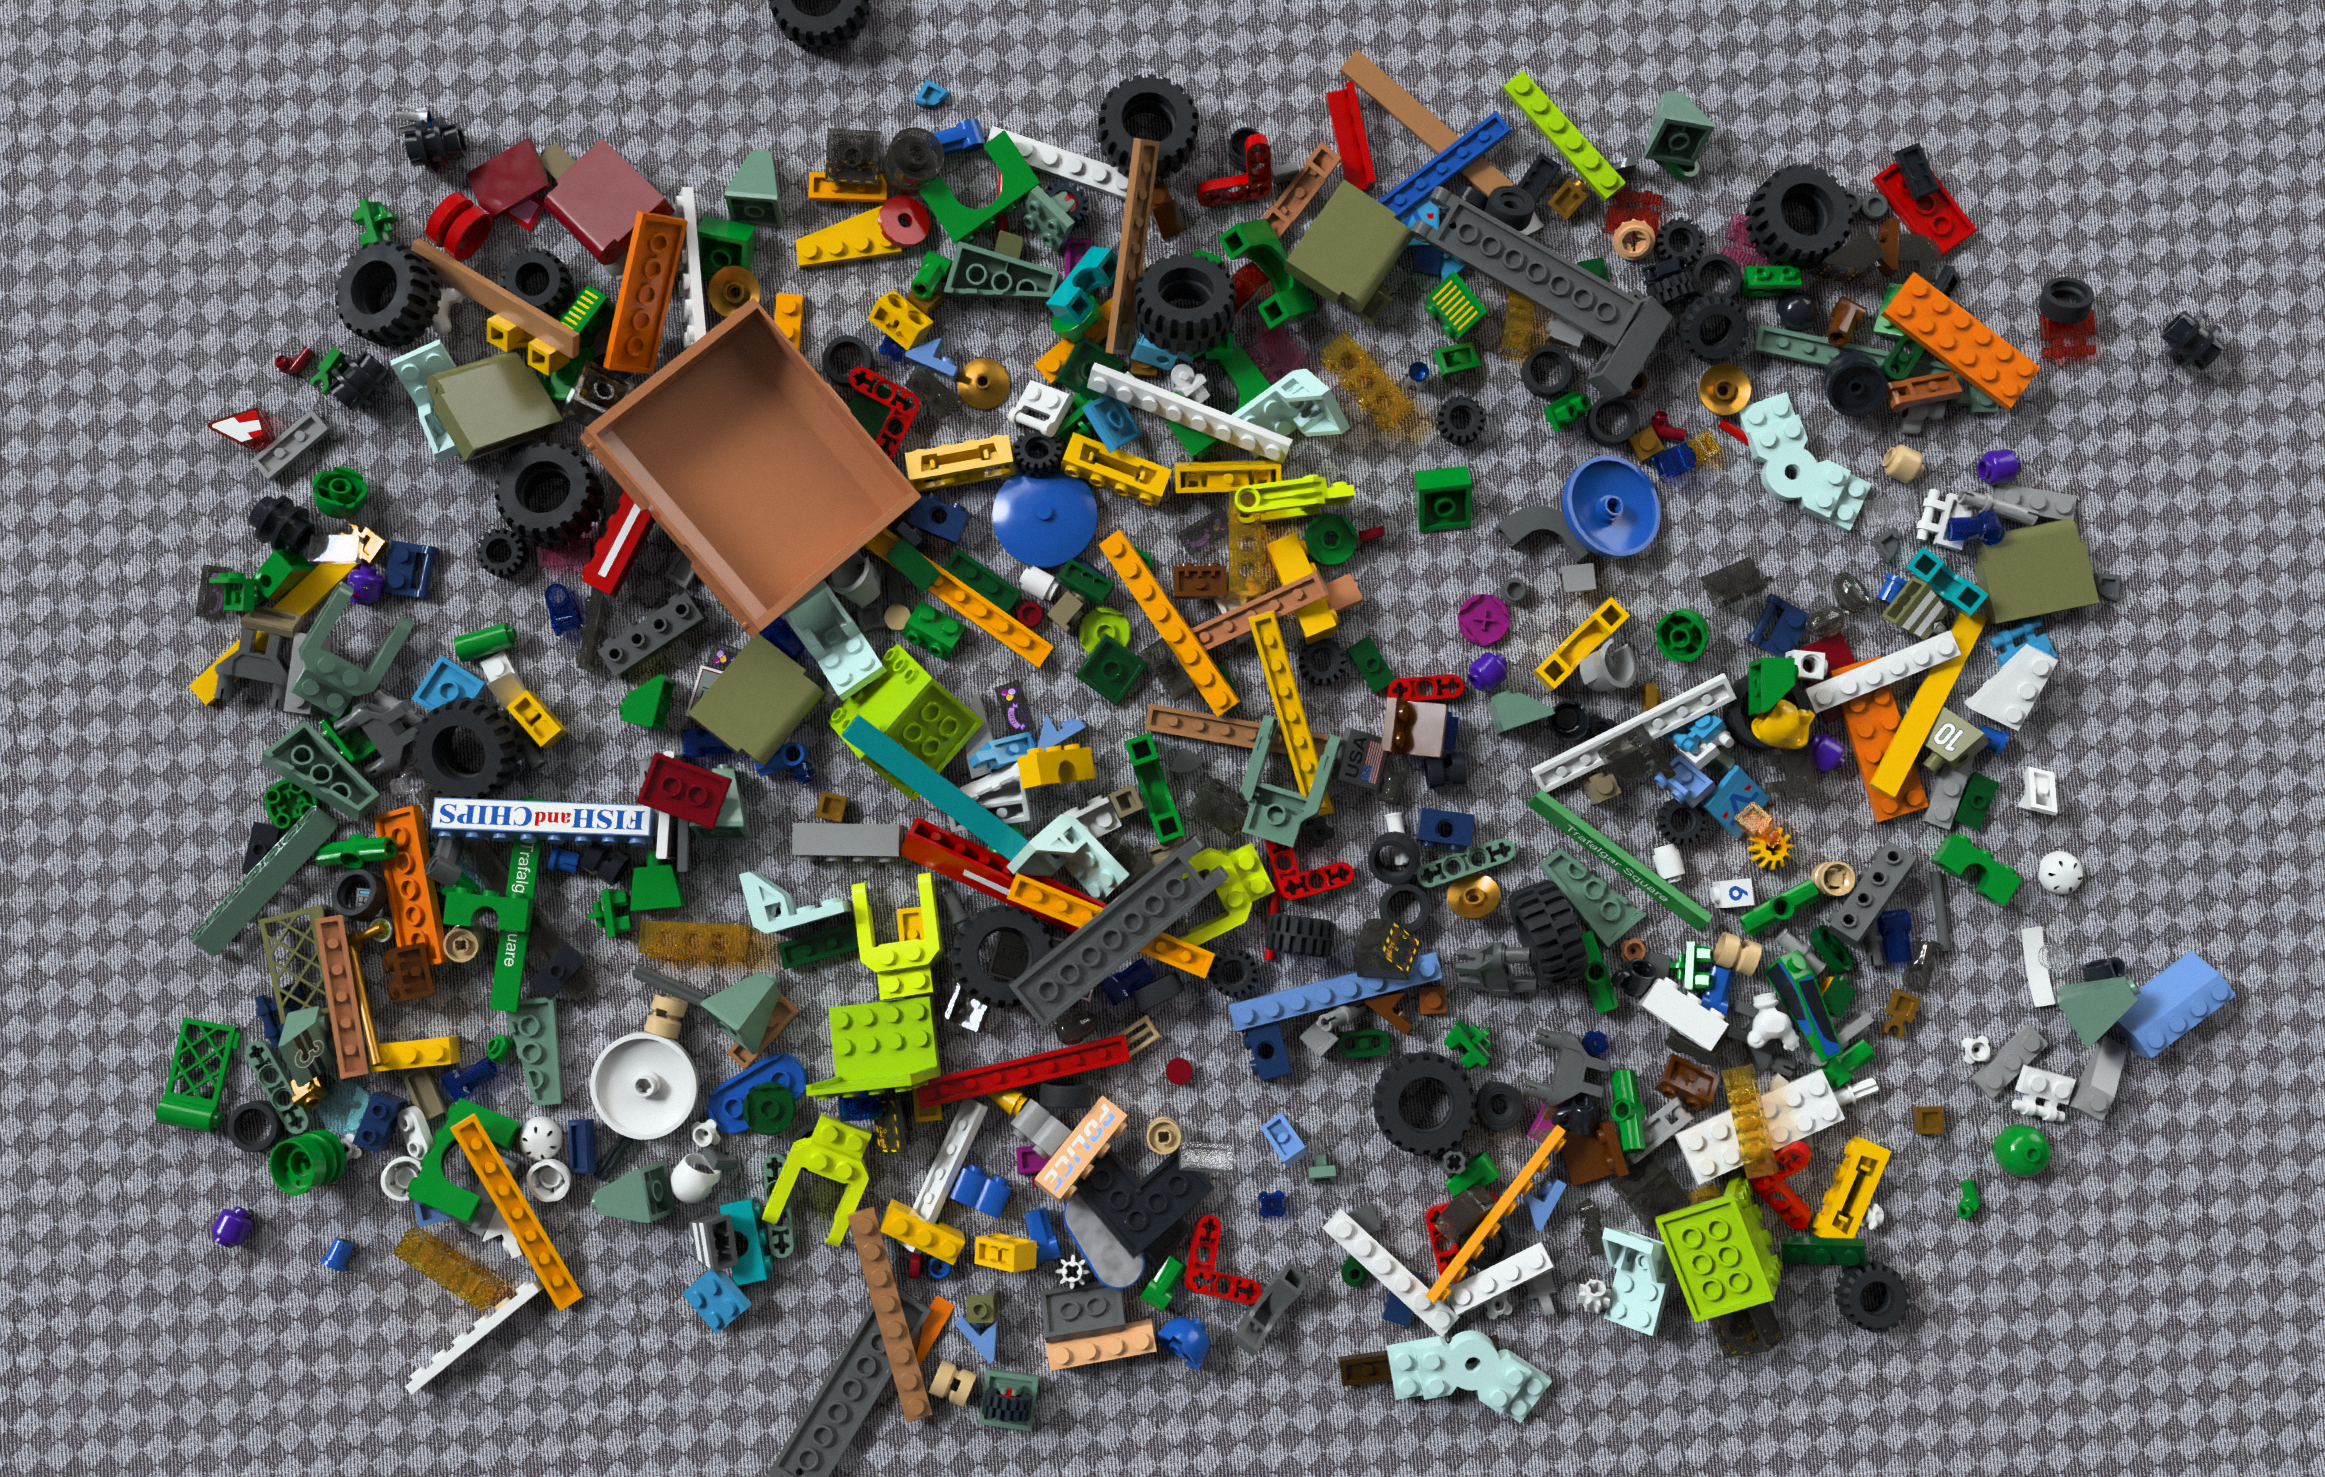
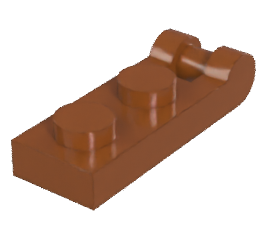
M1953 371L1889 382L1886 384L1887 391L1885 396L1890 398L1889 405L1892 411L1899 412L1906 407L1959 398L1963 390Z

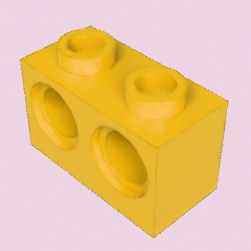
M895 290L880 297L867 318L907 351L924 341L934 323L933 320Z
M525 690L506 707L542 748H551L569 732L535 692Z
M1002 1233L977 1236L975 1240L974 1264L1013 1273L1035 1269L1037 1241Z

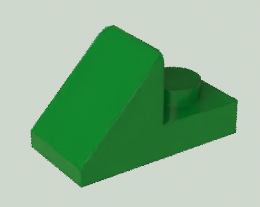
M1472 341L1438 348L1433 351V358L1442 381L1457 373L1474 370L1481 366Z

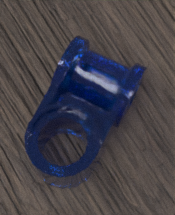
M558 583L548 586L545 591V600L550 613L551 625L556 636H561L562 632L572 629H584L583 619L577 607L573 591L569 587ZM562 589L565 593V598L562 602L557 603L554 595L558 590Z

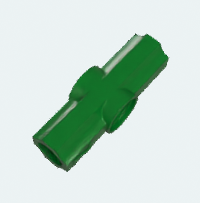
M352 834L348 841L323 843L315 851V861L319 866L343 864L351 869H359L364 862L394 859L397 854V842L392 836L368 838L362 834Z
M1806 879L1777 896L1769 897L1764 903L1739 915V922L1743 930L1751 937L1781 920L1790 918L1797 911L1820 900L1819 892L1811 880ZM1777 901H1781L1784 905V911L1780 915L1774 910V905Z
M1593 931L1583 932L1581 937L1586 948L1589 968L1592 965H1597L1600 969V975L1596 979H1591L1587 971L1581 977L1586 983L1596 1014L1613 1010L1619 1007L1608 976V968L1603 962Z
M1859 1038L1843 1049L1841 1055L1828 1060L1825 1065L1818 1066L1811 1072L1822 1069L1830 1087L1836 1088L1849 1081L1853 1077L1852 1073L1876 1057L1864 1039Z
M1635 1070L1614 1071L1611 1074L1614 1102L1611 1105L1610 1113L1612 1118L1618 1123L1622 1153L1644 1152L1646 1146L1642 1122L1646 1116V1109L1639 1102Z

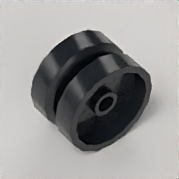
M1851 350L1838 354L1826 365L1822 375L1823 389L1829 402L1836 411L1846 416L1858 417L1874 411L1884 400L1887 391L1886 378L1876 360L1862 351Z

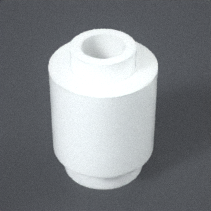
M1032 566L1031 569L1026 568L1019 580L1022 583V590L1043 601L1045 599L1051 601L1060 585L1056 582V577L1035 566Z
M1674 843L1654 848L1655 855L1653 859L1658 875L1668 883L1682 880L1681 874H1685L1679 849L1675 848Z

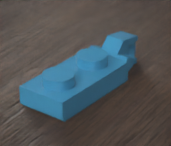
M1025 732L988 741L979 748V752H975L974 756L968 760L972 769L987 765L989 770L993 768L995 770L1016 762L1017 757L1027 755L1028 749L1037 747L1030 733Z

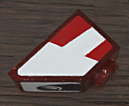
M1253 261L1237 270L1231 277L1236 286L1235 316L1253 301L1270 281V278Z
M259 407L207 423L209 429L253 451L263 450L276 439L268 412Z

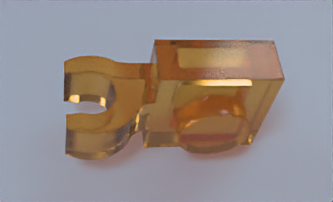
M1754 801L1734 816V822L1751 838L1754 839L1760 834L1765 843L1772 849L1780 843L1778 839L1780 833L1770 826L1773 823V817Z

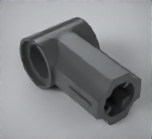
M455 837L454 840L439 839L435 855L425 867V875L447 887H452L462 871V867L458 864L465 844L463 837Z
M1456 1144L1452 1146L1453 1150H1449L1447 1153L1442 1152L1434 1159L1435 1163L1449 1179L1454 1174L1459 1175L1466 1169L1465 1165L1469 1162L1468 1158Z

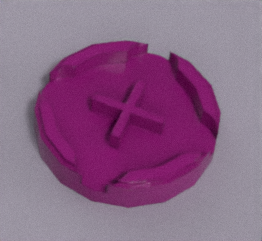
M1477 594L1467 599L1460 607L1457 616L1458 629L1461 635L1471 644L1491 646L1500 641L1508 632L1510 614L1505 603L1498 597L1488 594Z

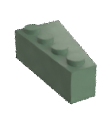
M959 241L944 293L947 296L1048 301L1059 288L1062 275L1059 271Z
M305 720L262 752V765L357 822L379 806L380 794Z

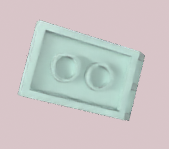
M438 339L391 360V367L418 407L420 422L432 451L440 463L460 453L433 409L435 402L427 388V377L429 375L456 367L442 342Z
M1307 369L1290 372L1231 415L1285 437L1295 429L1301 431L1306 437L1343 434L1350 429L1330 388ZM1249 451L1250 455L1254 458L1259 456V454Z
M824 580L782 613L804 646L818 662L842 701L887 671L854 619Z
M1060 814L1028 842L1006 866L1013 874L1051 877L1064 865L1070 874L1084 886L1088 893L1100 901H1103L1130 875L1074 816Z
M746 872L739 874L753 927L766 934L780 932L851 911L849 901H841V898L822 901V907L816 908L815 905H808L796 909L792 895L761 873ZM779 907L781 914L777 915L776 910Z
M1604 1228L1602 1241L1608 1265L1617 1268L1611 1290L1609 1308L1606 1309L1604 1319L1651 1336H1657L1674 1271L1665 1244L1662 1241L1629 1230Z

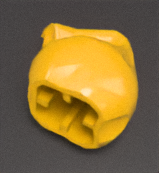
M1779 700L1768 712L1758 714L1751 724V729L1757 739L1769 746L1784 749H1801L1808 743L1809 727L1815 714L1809 709L1807 711L1804 709L1797 710L1796 706L1791 702Z

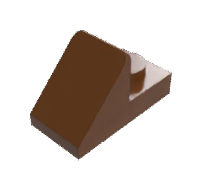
M1162 181L1154 185L1150 215L1164 241L1185 231L1186 226L1175 198L1172 199L1165 182Z
M1889 218L1879 227L1877 241L1881 243H1866L1860 249L1864 256L1885 277H1890L1898 270V218Z
M1403 992L1381 994L1362 999V1002L1403 1034L1407 1035L1412 1028L1407 1023L1410 1019L1399 1009L1395 1012L1392 1011L1393 1007L1403 996Z

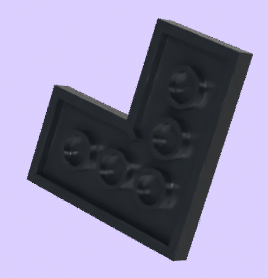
M1180 1147L1140 1182L1110 1148L1102 1159L1097 1157L1092 1163L1094 1169L1085 1180L1081 1177L1075 1184L1078 1196L1133 1260L1215 1189Z

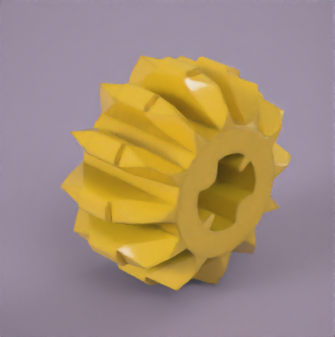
M1766 825L1765 831L1757 828L1755 831L1758 837H1749L1750 842L1754 843V846L1747 847V851L1755 852L1750 857V860H1759V868H1764L1767 865L1769 870H1775L1776 864L1779 867H1784V859L1792 858L1787 849H1793L1794 845L1786 844V841L1791 836L1789 834L1782 835L1783 828L1777 827L1774 830L1772 825ZM1766 845H1774L1775 850H1766Z

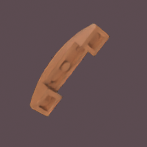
M1322 141L1306 160V164L1276 203L1262 217V219L1267 218L1278 239L1284 235L1300 216L1342 159Z

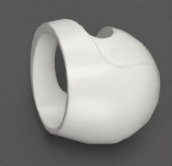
M688 1154L674 1168L671 1174L672 1192L679 1200L685 1203H698L711 1193L713 1185L720 1179L722 1170H713L703 1154ZM693 1163L705 1165L714 1174L699 1172L690 1167V1165Z

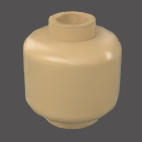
M1898 445L1895 448L1891 447L1882 461L1885 474L1903 483H1909L1914 478L1918 479L1925 468V465L1922 464V454L1905 445Z

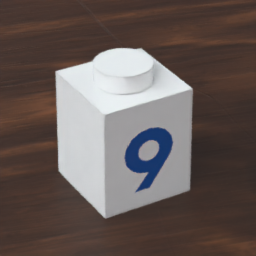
M1751 878L1713 882L1714 887H1711V899L1713 903H1716V908L1754 905Z

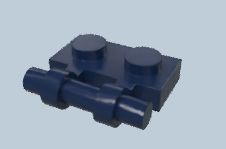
M295 983L285 986L283 989L289 992ZM300 983L293 995L306 1002L307 999ZM272 991L275 1002L268 1004L265 995L254 999L258 1007L255 1009L258 1017L261 1016L266 1029L264 1031L265 1038L270 1040L272 1048H276L279 1045L284 1024L276 1026L272 1012L277 1011L278 1008L274 991ZM282 993L283 1000H284L285 997L287 996V995L284 994V993ZM290 998L285 1005L286 1014L300 1010L303 1004Z

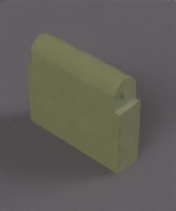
M1343 180L1286 260L1283 271L1335 305L1340 301L1350 309L1361 312L1411 242L1413 236L1406 225L1395 219V212L1346 180Z
M513 350L427 377V388L435 402L433 409L465 462L553 433L563 421L532 367L527 368L519 354Z
M2069 518L1976 537L1975 551L1978 564L1973 566L1978 587L1988 594L1987 598L1982 602L1984 615L1988 618L1986 621L1987 626L2099 603L2086 542H2080L2077 526L2073 519Z
M757 634L753 639L749 640L688 714L693 721L738 756L742 757L746 754L755 763L764 767L825 693L818 685L808 679V673L803 667L760 634Z

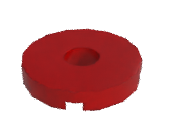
M892 197L879 210L877 220L878 225L882 229L881 233L886 240L901 248L916 246L928 234L930 227L928 213L923 205L911 197ZM898 217L906 218L909 222V227L901 226L898 222Z

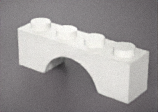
M1540 1242L1449 1287L1452 1291L1448 1299L1456 1315L1461 1316L1485 1304L1492 1298L1555 1269L1543 1243Z

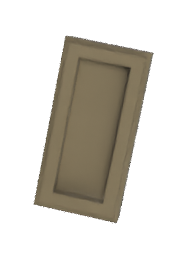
M255 605L254 611H247L241 622L244 628L294 639L295 632L298 633L305 623V618L303 615Z
M430 1066L417 1067L401 1075L414 1106L423 1112L426 1122L448 1112L447 1105Z

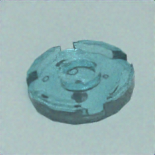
M344 1080L332 1084L327 1088L329 1095L318 1104L319 1117L322 1118L325 1127L336 1134L356 1132L371 1098V1093L364 1085L356 1081Z

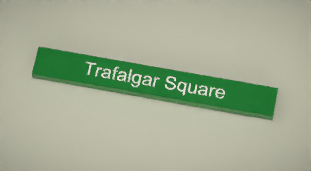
M1540 789L1526 804L1696 930L1702 928L1711 920L1712 914Z
M520 797V801H549L544 799ZM514 839L506 897L510 898V892L527 894L526 899L534 900L543 840L537 839L536 843H526L520 841V839ZM501 930L489 1009L518 1012L530 932Z

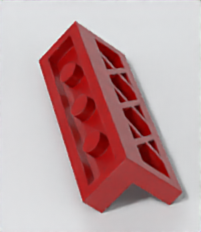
M1349 81L1345 83L1343 90L1326 93V101L1338 154L1342 158L1340 163L1344 180L1361 191L1368 192L1373 191L1376 179L1354 81Z

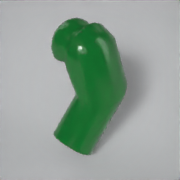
M1965 1179L1959 1182L1964 1195L1957 1206V1215L1962 1219L1971 1218L1980 1205V1198L1973 1179Z

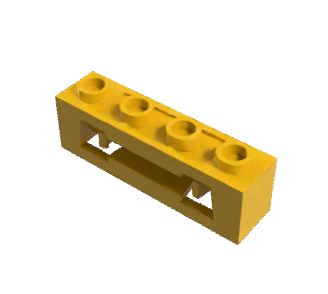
M1074 432L1060 470L1065 471L1071 477L1084 478L1089 480L1094 486H1105L1113 489L1118 495L1131 496L1138 499L1144 505H1155L1157 507L1160 504L1172 471L1169 468L1119 449L1109 453L1103 443ZM1093 458L1097 459L1094 465L1092 464ZM1137 475L1140 476L1139 481H1135Z
M994 435L986 439L967 440L964 443L944 444L937 448L916 449L913 452L905 453L909 482L917 492L1016 475L1009 435ZM1001 466V469L984 472V469ZM942 477V480L925 482L927 479Z
M1274 460L1174 463V489L1176 493L1237 492L1239 488L1246 485L1281 481V463Z
M1855 1135L1852 1140L1850 1139L1844 1149V1154H1846L1844 1160L1834 1171L1833 1178L1835 1181L1832 1188H1829L1824 1194L1822 1211L1817 1213L1813 1220V1234L1823 1238L1855 1237L1892 1151ZM1857 1167L1866 1172L1865 1174H1860L1854 1191L1844 1211V1213H1846L1847 1216L1844 1217L1840 1214H1837V1211H1841L1844 1206V1203L1847 1199V1196L1858 1173V1171H1856Z

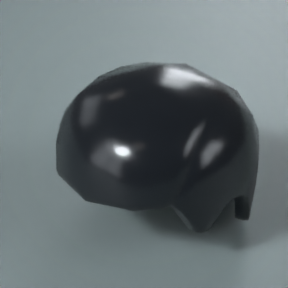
M1798 290L1788 291L1780 298L1776 306V312L1781 318L1780 325L1787 330L1804 332L1812 327L1817 320L1818 309L1815 300L1810 295Z
M1564 700L1552 707L1555 714L1549 716L1548 721L1551 731L1563 741H1574L1586 734L1590 725L1589 715L1581 704L1573 700Z

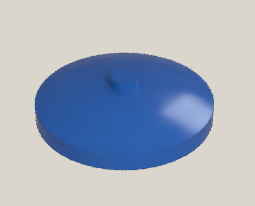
M1611 455L1593 457L1575 468L1565 483L1562 495L1565 520L1575 538L1592 553L1609 559H1624L1642 551L1653 541L1660 525L1661 510L1659 499L1649 478L1630 461Z
M1056 468L1054 475L1048 472V478H1044V474H1040V479H1035V474L1030 478L1027 477L1026 472L1023 474L1020 470L1017 471L1016 475L1010 476L1004 482L994 501L992 512L993 526L1000 544L1011 557L1030 567L1035 566L1042 569L1056 568L1066 564L1069 558L1076 559L1090 545L1096 532L1098 514L1092 491L1081 477H1071L1065 471Z

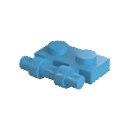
M2038 617L2031 620H2022L2018 623V626L2010 630L2004 629L1998 632L1997 636L1989 639L1993 649L2002 646L2004 650L2003 653L1995 656L2000 668L2026 644L2050 654L2054 658L2057 657L2046 633L2039 636L2034 634V629L2042 626ZM2023 636L2025 642L2015 647L2013 639Z
M1709 712L1664 734L1663 737L1670 742H1676L1677 747L1682 751L1694 754L1698 750L1697 743L1702 741L1708 745L1727 727L1721 719Z

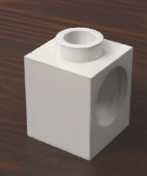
M1801 650L1786 652L1785 658H1795V665H1798L1799 669L1798 680H1823L1828 670L1825 653ZM1805 659L1811 663V671L1809 673L1803 668V661Z

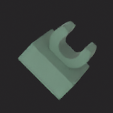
M1721 745L1720 748L1717 747L1720 754L1704 766L1719 777H1722L1731 770L1735 763V760L1728 756L1732 751V747L1727 748L1724 745Z
M1326 1154L1315 1155V1167H1308V1183L1335 1182V1165L1327 1166Z

